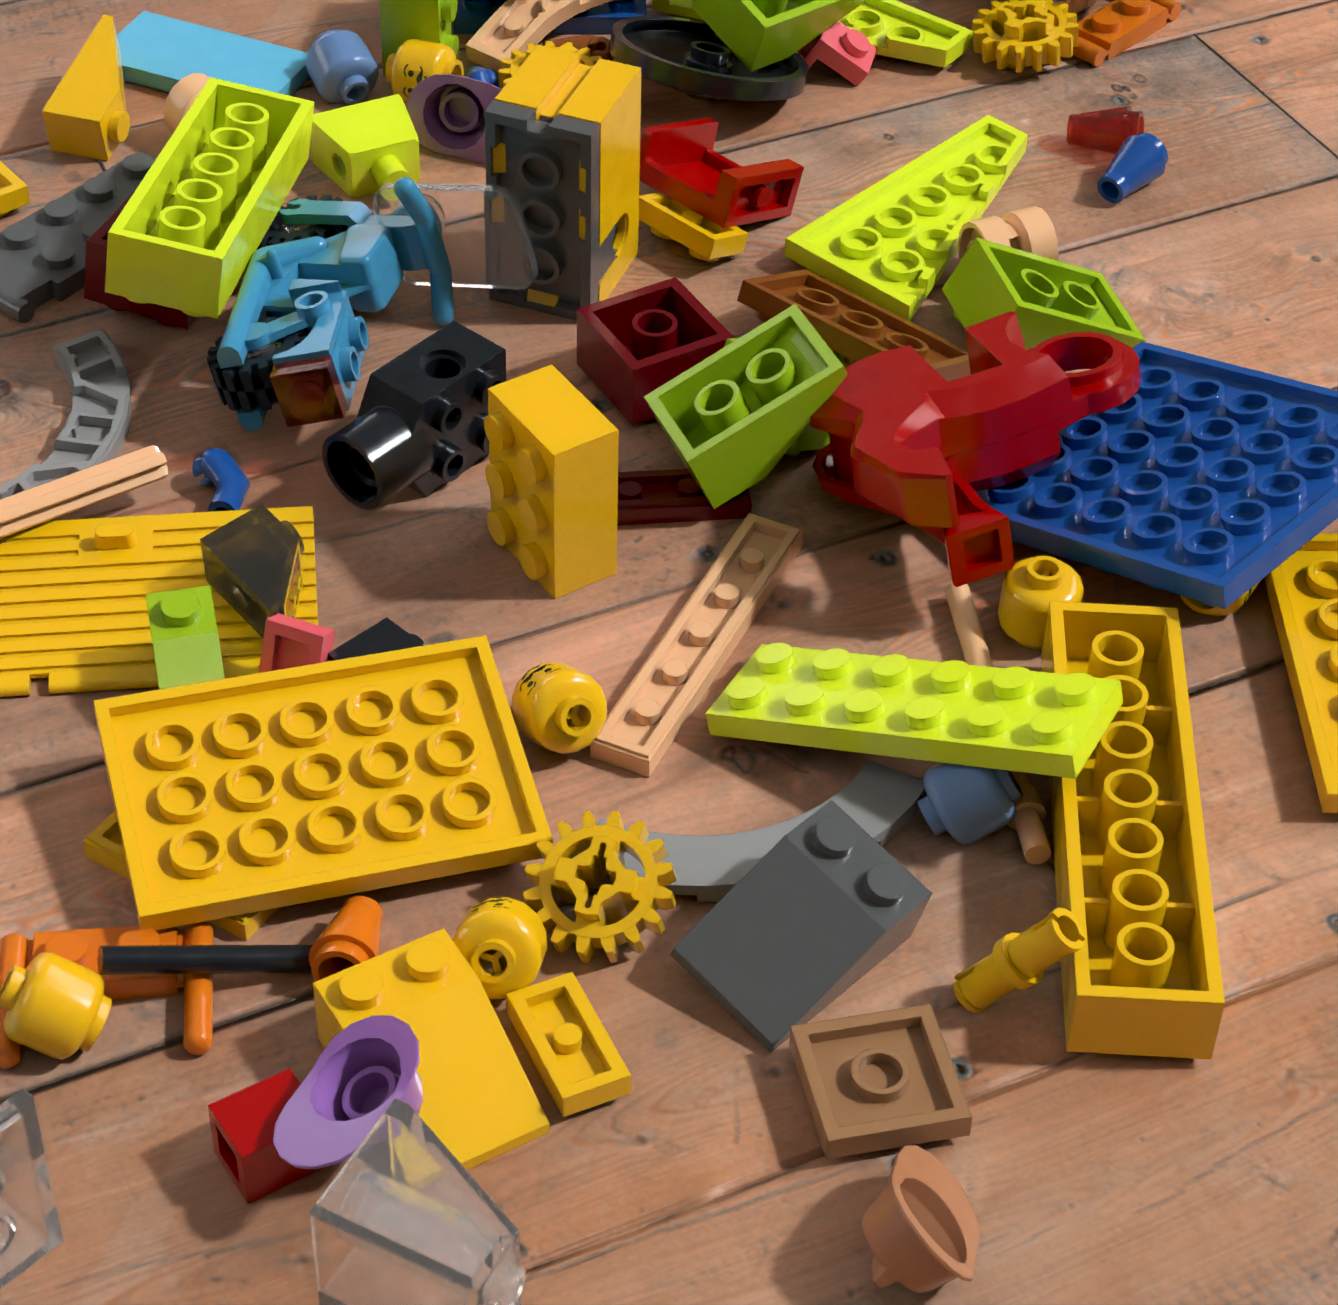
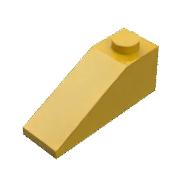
M103 14L42 110L51 151L109 161L119 143L124 142L128 136L130 116L126 109L122 58L114 19L111 15Z

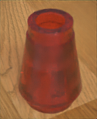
M1131 106L1070 114L1067 125L1068 144L1116 155L1127 137L1144 133V114L1142 111H1132Z

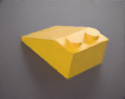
M444 928L313 982L318 1039L324 1049L334 1036L351 1023L372 1015H389L410 1025L419 1040L420 1062L417 1071L422 1079L423 1103L417 1119L409 1130L394 1142L386 1144L417 1193L550 1133L549 1121L478 975Z

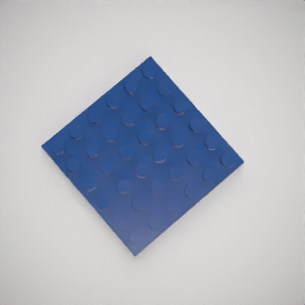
M1140 342L1133 347L1140 360L1141 382L1138 392L1124 404L1106 412L1090 414L1058 431L1060 454L1053 465L1025 479L997 488L976 491V493L989 506L1009 517L1012 542L1049 552L1055 557L1074 560L1098 568L1105 573H1114L1148 584L1155 589L1167 590L1183 595L1208 606L1226 609L1338 518V391Z

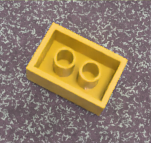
M552 364L488 388V416L484 419V429L489 440L490 464L485 468V475L490 488L491 511L487 514V525L494 541L500 546L505 545L520 561L521 567L528 578L537 580L554 599L616 574L619 430Z

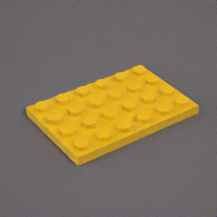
M486 635L93 700L95 719L140 930L152 928L156 931L541 859L543 857L536 846L537 842L542 839L553 843L548 822Z

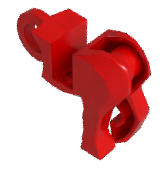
M1009 311L965 328L971 375L947 382L911 345L883 351L856 361L845 367L848 375L833 394L810 417V427L828 432L830 442L817 452L812 465L821 489L845 502L902 518L911 526H917L940 540L945 545L951 580L956 587L1011 570L1015 563L1009 517L981 500L976 491L997 488L1025 479L1053 465L1060 454L1058 431L1090 414L1106 412L1124 404L1138 392L1141 382L1140 360L1132 347L1105 334L1076 332L1054 336L1026 350L1016 312ZM1076 369H1091L1076 373H1065L1066 371Z

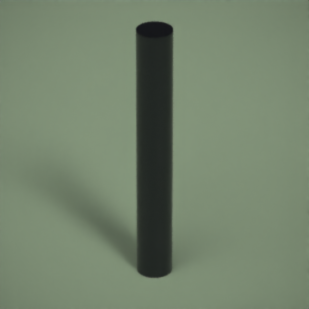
M313 945L99 946L97 966L99 975L312 973L309 963V952Z

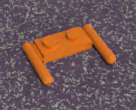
M1114 0L1077 22L1079 24L1078 47H1073V56L1098 67L1104 60L1112 59L1166 26L1167 19L1171 21L1177 19L1181 12V3L1174 0Z
M199 922L189 924L186 929L178 930V927L156 931L152 928L140 930V926L136 925L34 932V939L28 940L20 934H8L0 940V989L14 964L26 969L30 962L43 952L54 953L98 973L97 957L99 946L213 945L214 930L209 923ZM213 974L100 975L104 981V995L112 1000L178 995L179 988H184V1048L193 1055H202L211 1049L213 1044ZM0 1007V1068L9 1069L19 1063L22 1044L12 1041L7 1037L4 1031V1018L7 1010Z

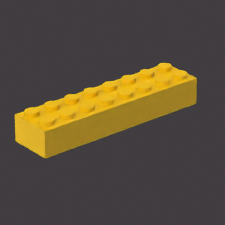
M1050 601L1041 654L1042 672L1057 674L1086 673L1096 678L1120 680L1123 696L1122 706L1077 778L1049 776L1057 908H1065L1071 911L1082 924L1086 934V939L1082 941L1085 944L1084 947L1060 960L1066 1052L1212 1059L1225 1000L1178 608Z

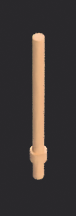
M953 583L949 584L945 589V595L966 663L968 665L994 667L968 584L959 587L954 586ZM1011 771L1022 791L1023 797L1015 801L1016 816L1008 825L1012 829L1017 830L1025 860L1030 864H1042L1052 854L1042 823L1046 817L1043 800L1039 789L1030 784L1027 773Z

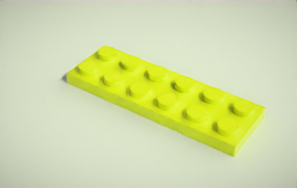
M771 643L759 646L705 715L710 735L1076 779L1122 706L1123 696L1120 680L1096 678L1086 673L1057 674L1030 671L1020 666L997 668L968 665L966 662L959 660L938 662L908 659L906 656L899 654L878 656L849 653L847 650L840 648L819 650L791 647L786 643Z

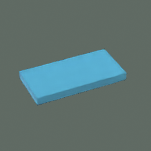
M143 11L117 34L124 81L170 93L178 81L192 73H203L208 77L292 96L310 77L305 64L307 52Z

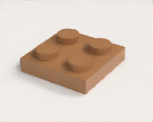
M931 1004L792 1025L790 1027L789 1046L826 1159L970 1135L973 1116Z

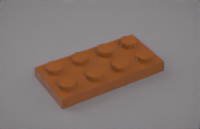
M806 269L746 279L742 282L737 301L756 310L755 315L758 319L766 322L796 304L829 348L844 356L843 361L848 366L874 354L911 345L947 382L971 375L968 350Z

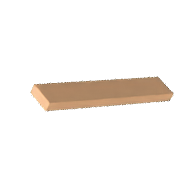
M748 513L608 714L601 733L590 745L591 758L648 778L650 777L803 547L804 530Z

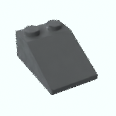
M830 800L787 833L673 947L671 956L771 1053L790 1037V1027L792 1025L809 1022L910 938L933 893L834 801Z

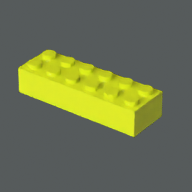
M210 77L108 231L105 292L126 297L134 303H152L178 309L194 317L207 316L218 319L246 270L251 256L259 247L309 158L314 101Z

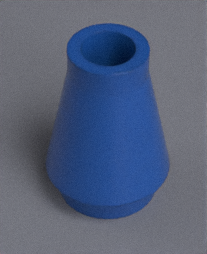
M1139 133L1138 135L1127 137L1105 174L1097 181V188L1101 196L1109 202L1119 203L1127 195L1162 176L1165 171V164L1168 161V153L1164 144L1156 136L1149 133Z

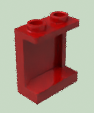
M711 118L650 126L643 130L642 138L640 139L639 181L722 228L791 215L804 170L802 165L790 159L748 166L738 165L714 151L713 145L719 123Z

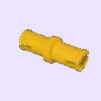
M1058 907L1051 911L1046 918L1023 933L1011 932L995 942L991 954L970 968L964 969L955 975L954 978L957 981L953 983V989L959 1002L970 1012L980 1014L987 1010L991 1004L1014 989L1027 990L1042 981L1044 970L1070 953H1075L1084 947L1085 944L1082 941L1086 939V934L1082 924L1071 911Z

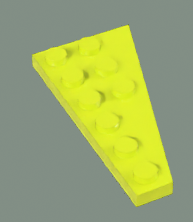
M652 0V10L703 20L692 8L694 0ZM866 0L839 20L849 29H855L864 34L870 44L877 48V55L945 68L972 47V30L897 0Z
M986 115L785 239V256L834 284L911 321L958 252V238L962 225L982 217L1025 154L1028 134L990 115Z

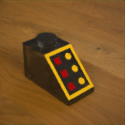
M261 504L200 539L206 581L262 638L264 637L267 618L277 613L296 618L304 583L301 562L304 544L298 531L290 522L286 520L280 522Z

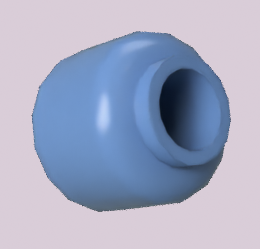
M337 29L323 32L312 42L306 55L307 73L319 94L328 103H359L369 95L376 85L379 76L377 62L364 40L355 32Z
M939 762L925 772L923 784L928 796L919 800L918 805L936 836L948 831L953 839L960 844L971 845L1011 823L1015 819L1017 812L1015 801L1023 797V794L1011 771Z

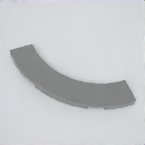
M104 329L96 330L52 348L54 362L64 375L71 390L72 410L69 412L62 430L54 441V451L42 464L35 462L18 476L1 485L0 499L119 456L130 428L132 415L131 390L124 359L116 344Z
M869 760L858 775L837 794L806 813L784 822L756 830L722 835L694 836L649 832L647 842L661 838L668 853L662 862L672 863L676 873L677 881L663 887L671 890L673 895H697V902H719L787 833L830 800L834 801L874 840L883 846L892 840L913 819L920 809L918 801L928 795L925 791L923 780ZM601 818L597 825H605L607 820ZM624 826V830H628V829L630 828V827ZM625 852V868L636 870L639 877L645 878V870L640 862ZM607 874V878H603L601 885H613L609 874Z

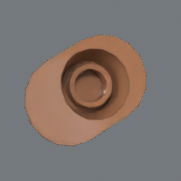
M917 1145L902 1147L895 1156L889 1183L866 1210L861 1221L865 1238L874 1252L872 1260L873 1283L877 1287L883 1288L899 1282L915 1293H926L956 1278L964 1281L973 1280L980 1239L979 1224L972 1204L953 1174L932 1153Z

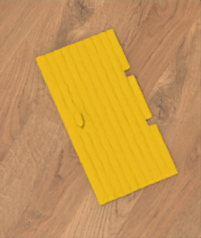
M313 506L53 520L1 538L0 697L30 695L31 679L49 678V694L159 687L146 594L211 585L225 678L259 673L265 622L267 618L277 613L285 615L284 604L298 541L304 583L296 619L319 625ZM299 551L297 552L286 602L287 616L291 617L292 615L293 618H295L302 586ZM297 558H298V565H299V567H298V571H297V574H296V563H297ZM293 577H294V584H295V585H294V590H293V594H292V587H291V586H292V581H293ZM300 577V588L298 589V580ZM296 596V607L294 608V598ZM290 597V608L288 613L287 604L288 599Z

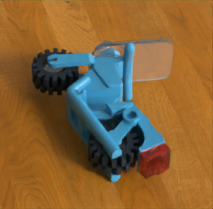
M402 177L395 183L384 184L374 194L373 206L376 215L362 202L343 201L339 197L333 199L332 195L324 194L319 200L316 195L307 196L306 199L296 198L289 200L286 203L287 207L281 206L257 248L258 250L251 256L224 335L215 341L216 347L209 348L207 352L209 357H206L222 403L224 406L228 404L229 409L237 411L239 422L245 430L255 432L261 429L267 410H271L272 405L275 404L280 405L287 427L343 419L346 411L350 408L356 382L360 380V368L362 361H364V353L369 347L366 323L362 316L354 317L352 309L367 312H377L384 309L404 280L409 284L431 286L433 319L437 325L446 326L454 320L453 287L520 290L526 289L534 282L538 275V265L518 198L508 189L496 185L415 183L411 178Z

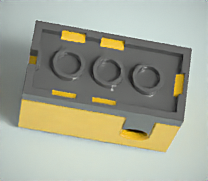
M537 45L495 97V100L484 111L489 299L577 321V308L607 299L638 254L641 67L601 58L594 66L580 64L578 53Z

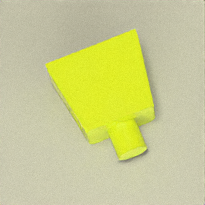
M399 94L313 114L310 160L350 197L359 198L384 192L390 198H398L394 192V184L399 178L408 177L415 183L420 179L418 135L403 99Z

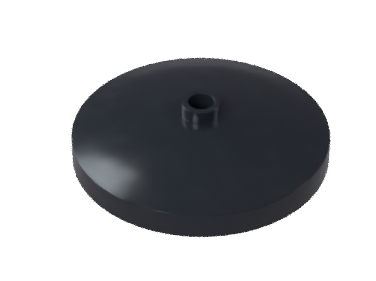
M668 16L625 18L613 25L609 43V52L619 63L641 67L642 76L669 88L685 92L688 96L703 101L719 99L759 102L790 99L804 91L809 70L807 62L800 55L794 53L789 58L750 72L705 21Z

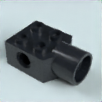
M452 321L372 372L357 418L327 437L322 446V458L325 469L337 490L353 505L371 510L407 486L428 497L489 455V440L484 429V419L488 416V388L506 381V349L458 322Z

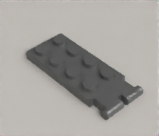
M141 151L131 154L95 177L89 178L82 185L60 198L50 201L43 208L21 221L9 225L4 231L0 232V311L21 323H27L34 316L35 308L51 298L63 301L84 288L86 240L137 189L156 159Z

